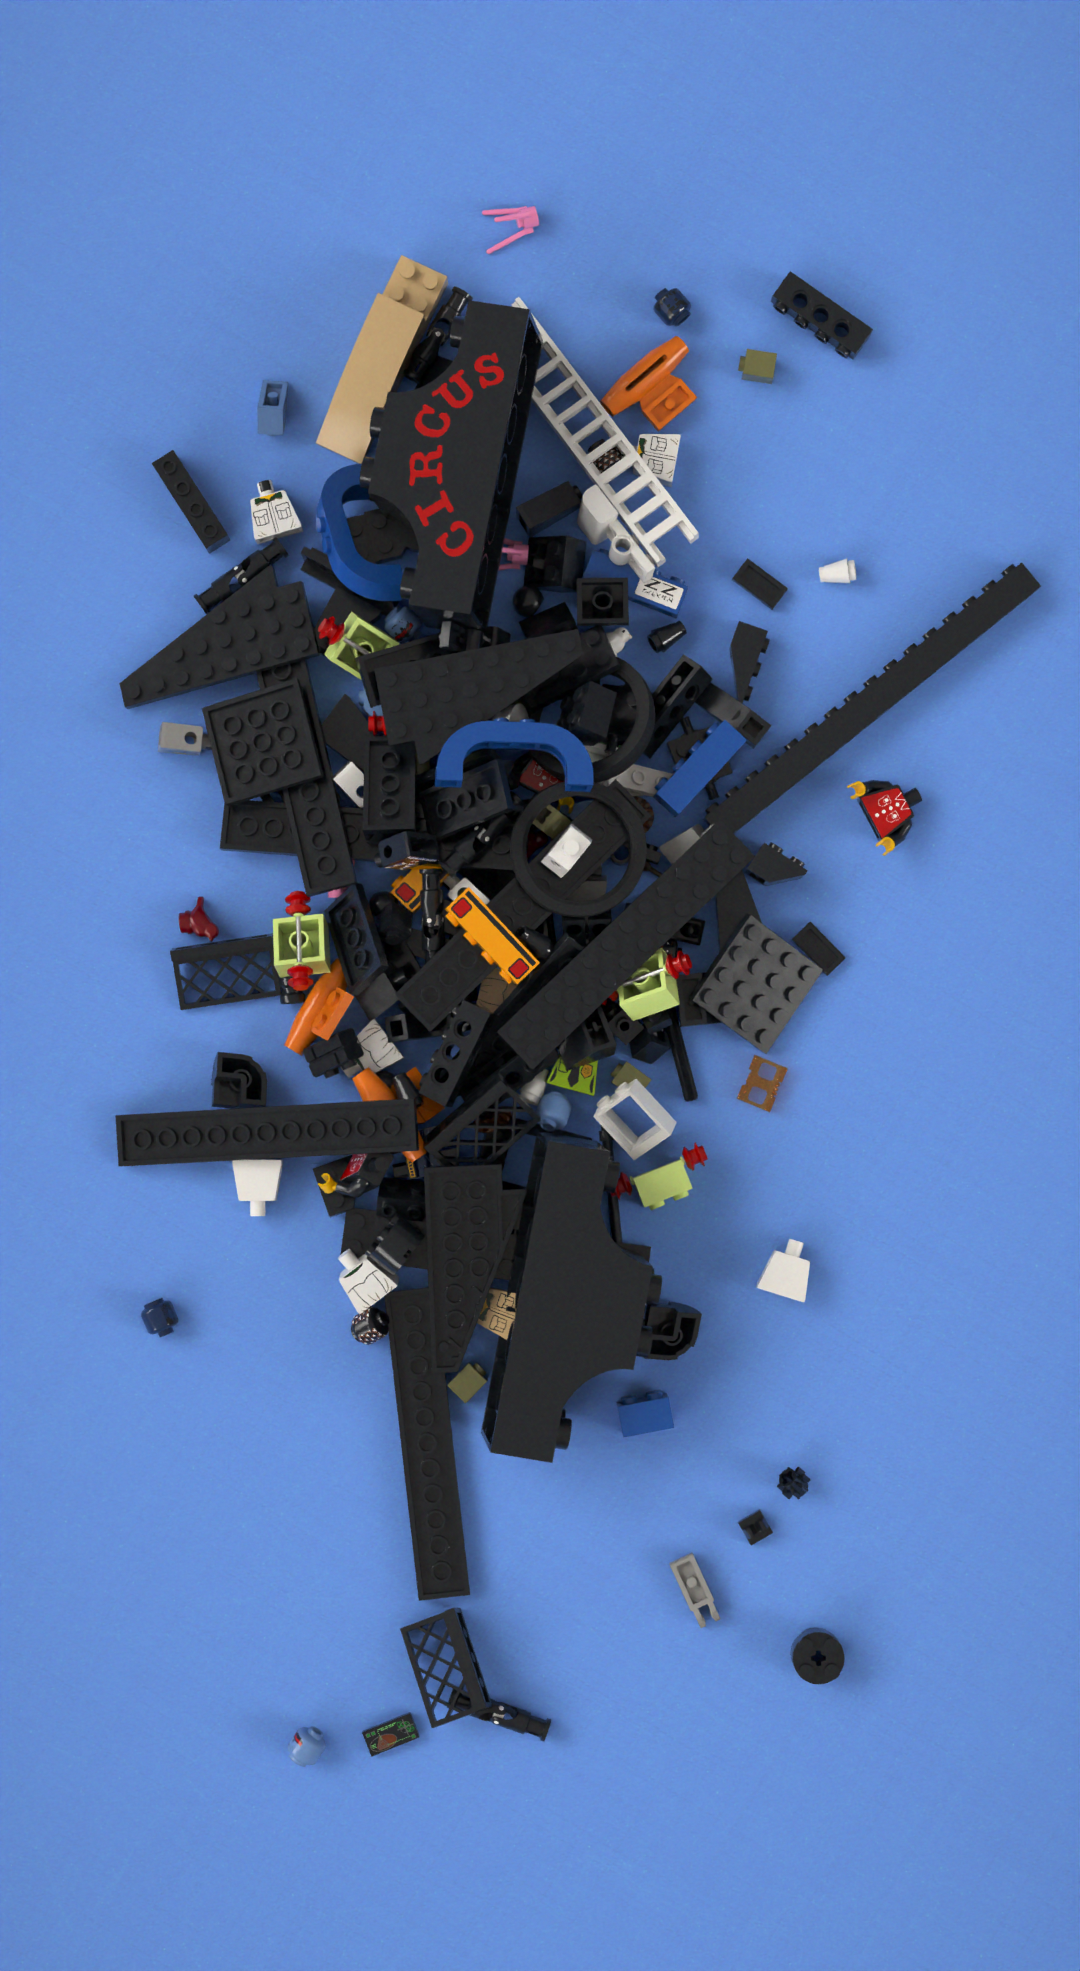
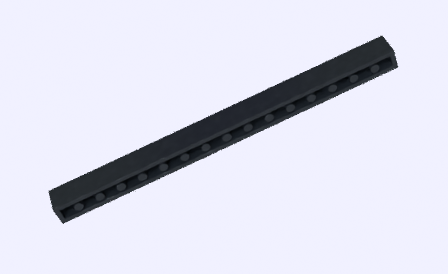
M1020 563L1017 567L1011 564L1001 573L1004 576L997 583L992 580L982 588L984 593L977 599L974 595L962 604L964 609L956 614L953 611L942 620L944 625L936 630L933 627L922 636L924 641L917 646L913 643L902 653L905 657L898 662L895 659L883 667L885 673L878 678L876 675L869 678L863 683L866 688L860 693L853 691L844 699L846 704L840 709H837L835 706L824 715L826 718L824 722L819 726L816 722L804 731L806 734L804 738L800 741L796 738L784 747L786 750L784 754L780 757L777 754L773 755L764 763L766 765L764 770L760 773L755 770L744 779L747 783L739 789L735 786L725 794L727 799L719 805L715 802L705 810L707 815L703 820L709 827L718 820H721L733 833H736L1035 593L1041 585L1023 563Z

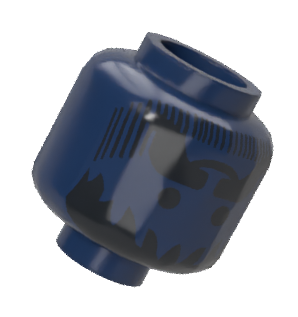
M664 288L655 296L657 302L653 310L667 326L675 325L677 327L690 316L691 304L679 289L673 288L668 291Z
M163 1298L144 1305L145 1309L141 1312V1317L149 1334L158 1333L159 1337H163L174 1332L172 1327L179 1320L170 1301H164Z

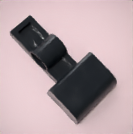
M451 621L442 622L439 634V647L453 654L509 643L511 634L499 627L488 626L486 637H484V633L480 630L464 629Z

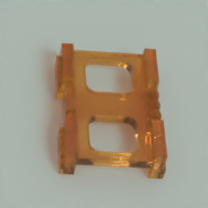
M754 1055L749 1067L751 1072L748 1074L746 1084L741 1086L737 1099L770 1112L775 1101L774 1096L777 1095L776 1091L779 1090L777 1087H780L779 1082L782 1083L787 1068ZM762 1063L776 1067L777 1071L772 1081L758 1076ZM754 1086L767 1092L764 1103L761 1105L748 1099L751 1088Z

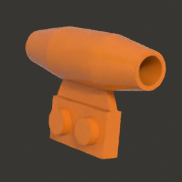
M675 336L650 351L615 382L600 400V404L613 417L639 401L642 414L659 432L697 399L696 395L681 378L670 375L689 352L687 345L681 338Z
M338 958L330 965L331 973H323L315 983L295 1016L284 1046L301 1056L303 1055V1049L310 1047L318 1036L326 1041L329 1040L354 996L346 992L347 983Z
M415 1066L406 1072V1075L417 1089L420 1090L419 1083L422 1075ZM369 1067L352 1078L362 1101L398 1099L394 1085L392 1084L391 1088H389ZM423 1095L422 1100L424 1104L417 1109V1123H425L445 1109V1107ZM419 1131V1150L401 1152L411 1163L428 1152L424 1148V1141Z

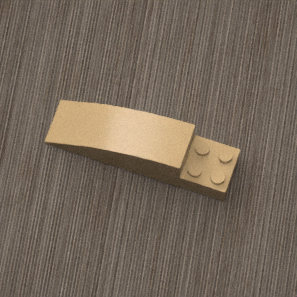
M401 255L383 294H377L334 393L316 444L358 464H362L374 438L370 437V420L374 407L385 408L388 392H397L404 378L403 372L412 361L413 353L418 344H420L448 286L447 276Z

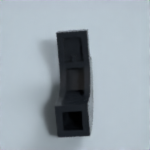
M455 1008L431 1032L412 1013L385 1017L388 1043L442 1036L445 1029L451 1026L455 1018L453 1017ZM467 1022L463 1025L462 1032L471 1030L470 1023Z

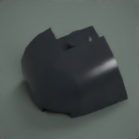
M217 1052L211 1079V1085L213 1086L212 1107L230 1109L265 1107L267 1077L266 1072L262 1070L261 1066L252 1057L247 1055Z
M670 1301L668 1305H647L644 1319L645 1326L652 1327V1341L649 1354L645 1359L676 1360L678 1356L686 1353L691 1346L694 1347L698 1337L701 1312L688 1305Z

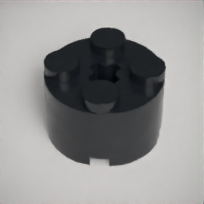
M398 1213L388 1223V1226L391 1227L390 1230L385 1227L376 1238L379 1243L373 1242L365 1252L367 1256L392 1275H395L425 1237Z
M806 1629L794 1640L791 1646L792 1664L803 1680L812 1684H826L840 1675L844 1666V1651L838 1639L826 1629ZM819 1650L823 1657H820L819 1661H815L811 1656L816 1655V1651Z

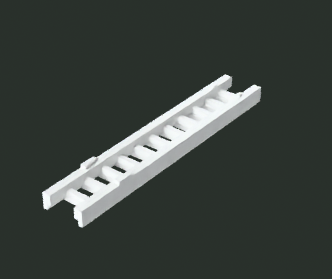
M520 297L516 298L515 302L511 304L512 307L528 309ZM533 316L543 339L542 349L551 359L537 370L535 383L556 368L566 380L544 396L541 395L534 385L532 402L592 482L600 488L619 513L620 519L658 568L666 562V559L653 542L675 526L680 529L690 544L699 538V533ZM570 388H573L580 400L557 416L549 404ZM587 407L595 417V420L572 436L564 423ZM602 427L610 439L589 454H586L578 443ZM617 446L624 455V458L603 473H600L593 462ZM632 466L639 477L616 493L609 485V482ZM647 486L655 497L631 513L624 502ZM662 506L669 517L646 533L638 522Z

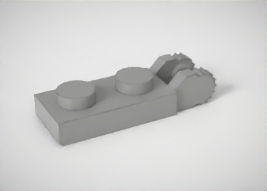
M693 1553L670 1562L669 1565L700 1628L706 1626V1621L698 1608L708 1604L710 1614L715 1622L720 1620V1616L713 1603V1596Z

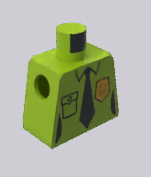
M560 1057L557 1059L547 1083L594 1096L598 1060L566 1071Z

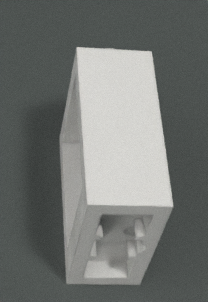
M634 1079L629 1084L627 1082L622 1083L615 1090V1094L610 1097L606 1095L601 1098L597 1103L598 1108L593 1116L633 1160H636L671 1136L677 1123L637 1079ZM628 1096H631L657 1124L639 1137L611 1109Z

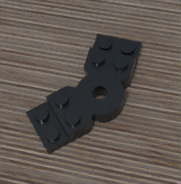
M380 509L346 518L357 552L371 563L381 564L402 559L407 549L419 553L415 532L399 522L386 519Z

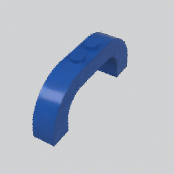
M362 464L343 467L326 480L317 506L316 528L323 538V552L327 553L334 574L353 592L378 601H401L400 587L403 575L401 565H378L371 563L360 556L354 546L343 504L354 500H370L369 489L360 487Z
M496 718L494 721L475 722L460 728L448 738L442 747L435 770V787L461 788L463 782V762L468 755L476 750L485 748L541 750L551 753L562 764L565 775V791L591 792L593 787L592 761L582 742L574 734L562 727L549 723H535L533 719L509 722L507 718Z

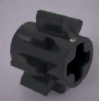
M787 1467L779 1475L777 1488L782 1491V1494L787 1499H790L792 1495L800 1499L801 1496L808 1492L810 1478L805 1475V1471L800 1467H797L795 1471Z

